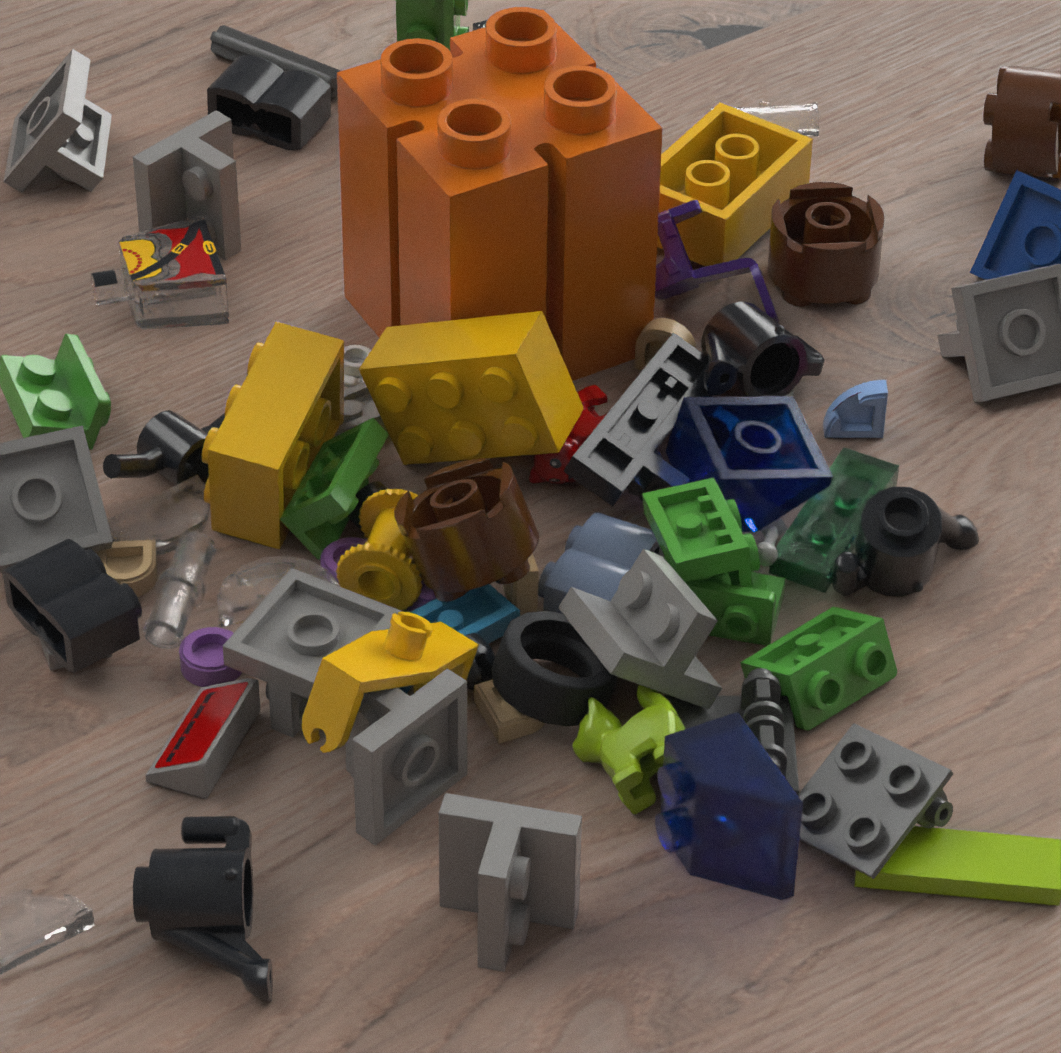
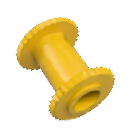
M395 488L375 492L363 502L358 518L360 519L359 524L362 526L361 531L365 533L364 537L368 538L364 545L351 546L350 550H346L344 555H341L337 563L336 578L342 588L398 610H406L417 601L423 585L421 584L422 578L419 576L420 572L416 569L417 565L412 563L413 558L394 517L395 507L407 490ZM410 492L412 499L418 496V494Z

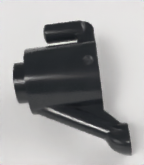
M745 301L730 303L720 309L706 325L701 340L702 352L708 357L709 362L704 372V385L709 395H721L731 389L733 385H736L757 404L778 401L788 395L803 376H819L825 362L823 355L799 336L790 333L784 326L772 319L755 304Z
M893 486L878 491L867 501L862 511L855 553H841L835 560L832 586L842 596L851 595L865 586L885 596L903 597L915 592H921L933 572L939 543H945L956 550L970 549L979 542L977 528L963 514L949 515L939 508L927 494L911 487Z
M235 816L185 817L181 824V837L185 844H226L225 848L154 849L151 853L149 866H137L134 872L133 909L136 922H149L151 935L154 940H165L239 977L248 992L261 1000L271 1002L273 994L271 959L262 958L246 942V938H249L251 934L254 905L251 858L252 834L249 825L244 820L238 819Z

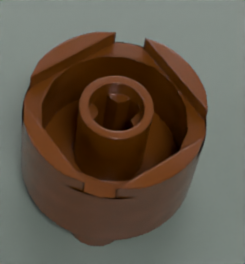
M1001 66L997 79V93L989 92L984 104V124L992 126V139L988 140L984 154L985 170L1004 174H1015L1016 170L1032 177L1061 179V71L1020 66Z
M813 182L791 189L789 199L781 204L778 199L774 203L771 215L768 273L774 284L782 290L784 301L798 307L808 306L812 303L834 304L846 302L849 304H862L868 301L871 297V289L879 277L885 219L883 209L875 199L868 195L867 202L854 197L852 196L853 187L841 183Z
M485 458L458 462L425 477L424 482L427 489L416 498L412 499L408 490L398 501L394 510L395 520L413 561L417 565V570L420 572L423 583L433 590L437 600L443 602L453 601L465 595L469 590L488 585L492 582L502 585L511 584L523 578L530 571L527 559L538 545L539 532L510 465L503 462L502 469H495L491 460Z

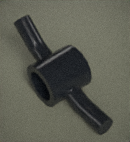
M171 410L160 412L152 417L141 431L136 446L137 454H110L104 459L103 471L111 479L143 478L159 473L181 489L187 491L198 489L207 482L209 476L208 464L202 462V449L206 436L212 427L220 428L225 418V413L210 425L200 429L176 412Z

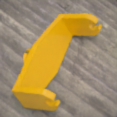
M400 611L398 614H392L389 629L371 631L322 658L302 716V732L307 743L311 744L319 741V731L322 729L326 735V742L320 747L322 753L331 752L344 746L349 739L364 693L414 685L415 693L447 668L464 680H467L479 644L443 622L430 623L425 618L410 612Z

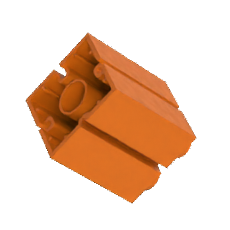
M530 7L503 9L490 16L486 22V27L451 37L450 50L433 40L420 38L405 39L388 46L382 52L381 59L337 72L345 298L379 338L386 327L542 311L572 381L635 359L636 340L645 326L654 320L662 127L609 73L596 68V61L544 10Z

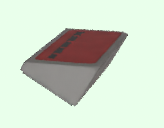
M246 678L201 687L146 773V782L207 799L260 712L258 680Z

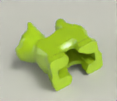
M640 684L637 689V699L644 709L631 717L624 725L602 703L590 697L588 699V713L580 721L577 738L572 743L576 756L582 762L602 764L606 773L612 778L619 792L618 796L621 802L634 815L655 803L656 795L649 780L660 770L671 769L675 784L681 787L701 776L704 772L690 745L689 735L670 701L658 693V691Z

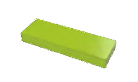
M914 826L874 879L855 870L854 887L1060 906L1061 839Z

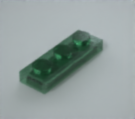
M843 447L777 544L778 557L772 565H769V574L783 577L792 582L826 593L832 584L837 556L844 552L852 553L856 547L861 514L867 501L878 491L897 485L899 465Z

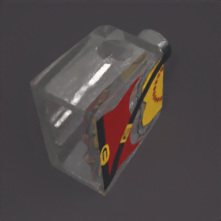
M204 215L122 237L118 242L121 268L91 273V285L96 306L128 301L136 327L143 330L229 323L227 280Z

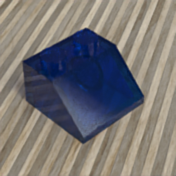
M794 396L683 398L665 452L671 465L690 478L689 483L709 478L715 479L725 500H735L741 518L742 532L760 531L831 485L833 475Z
M735 712L665 736L663 766L659 767L657 772L658 783L662 792L661 813L655 816L657 835L664 849L669 853L675 851L688 873L692 876L779 900L793 897L803 802L740 714Z

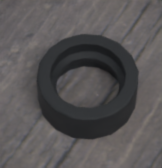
M551 611L527 612L511 620L503 634L491 668L493 685L504 701L528 717L543 723L565 727L580 725V721L588 713V699L590 697L598 700L606 708L618 679L617 676L609 673L564 614ZM532 659L555 662L569 668L580 677L559 675L541 667Z

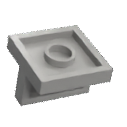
M74 49L70 51L14 118L4 183L20 192L25 190L45 165L53 169L64 180L75 182L90 192L103 179L112 114L85 99L91 60Z
M216 110L133 156L140 239L152 240L156 245L154 256L159 254L160 245H162L160 253L170 248L172 240L165 234L150 232L159 229L186 228L201 220L206 221L219 257L227 260L242 251L237 169L233 155L232 122L230 118Z
M1061 264L951 288L957 320H955L957 330L937 335L941 356H965L974 402L988 401L1061 383Z
M83 425L0 443V573H2V570L66 539L75 541L85 551L91 549L96 552L112 548L113 539Z
M643 549L631 569L622 577L618 590L611 601L571 587L559 605L560 611L610 674L706 709H710L723 689L696 657V654L718 620L663 556Z
M291 568L223 645L224 665L267 682L266 697L270 702L271 729L294 737L302 728V716L322 658L371 631L389 629L392 614H398L401 610Z
M448 668L411 696L399 688L364 693L352 731L345 744L346 770L354 779L356 833L373 845H377L467 775V681Z
M445 793L439 810L440 906L478 913V967L505 972L512 945L523 946L525 944L529 922L574 929L580 900L582 816Z

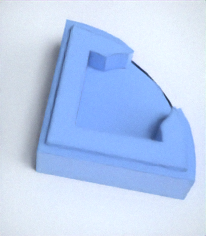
M886 380L865 382L848 389L838 396L825 414L823 420L824 438H883L888 397Z

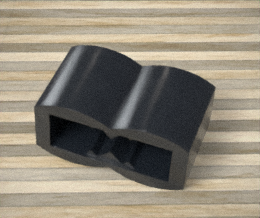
M251 55L239 56L207 88L208 115L217 110L230 118L233 134H255L269 145L286 150H300L331 117V86L318 76L305 71H283L279 66L264 58Z
M66 539L2 570L8 606L21 624L33 635L40 637L54 658L67 670L75 673L140 640L138 618L142 616V608L137 595L128 584L123 583L120 585L107 574L103 562L93 550L85 551L75 541Z

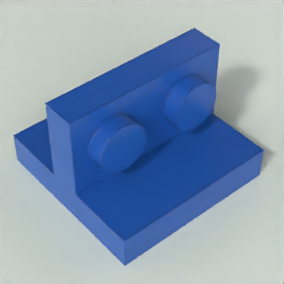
M1016 170L970 271L971 274L984 280L1061 264V189Z

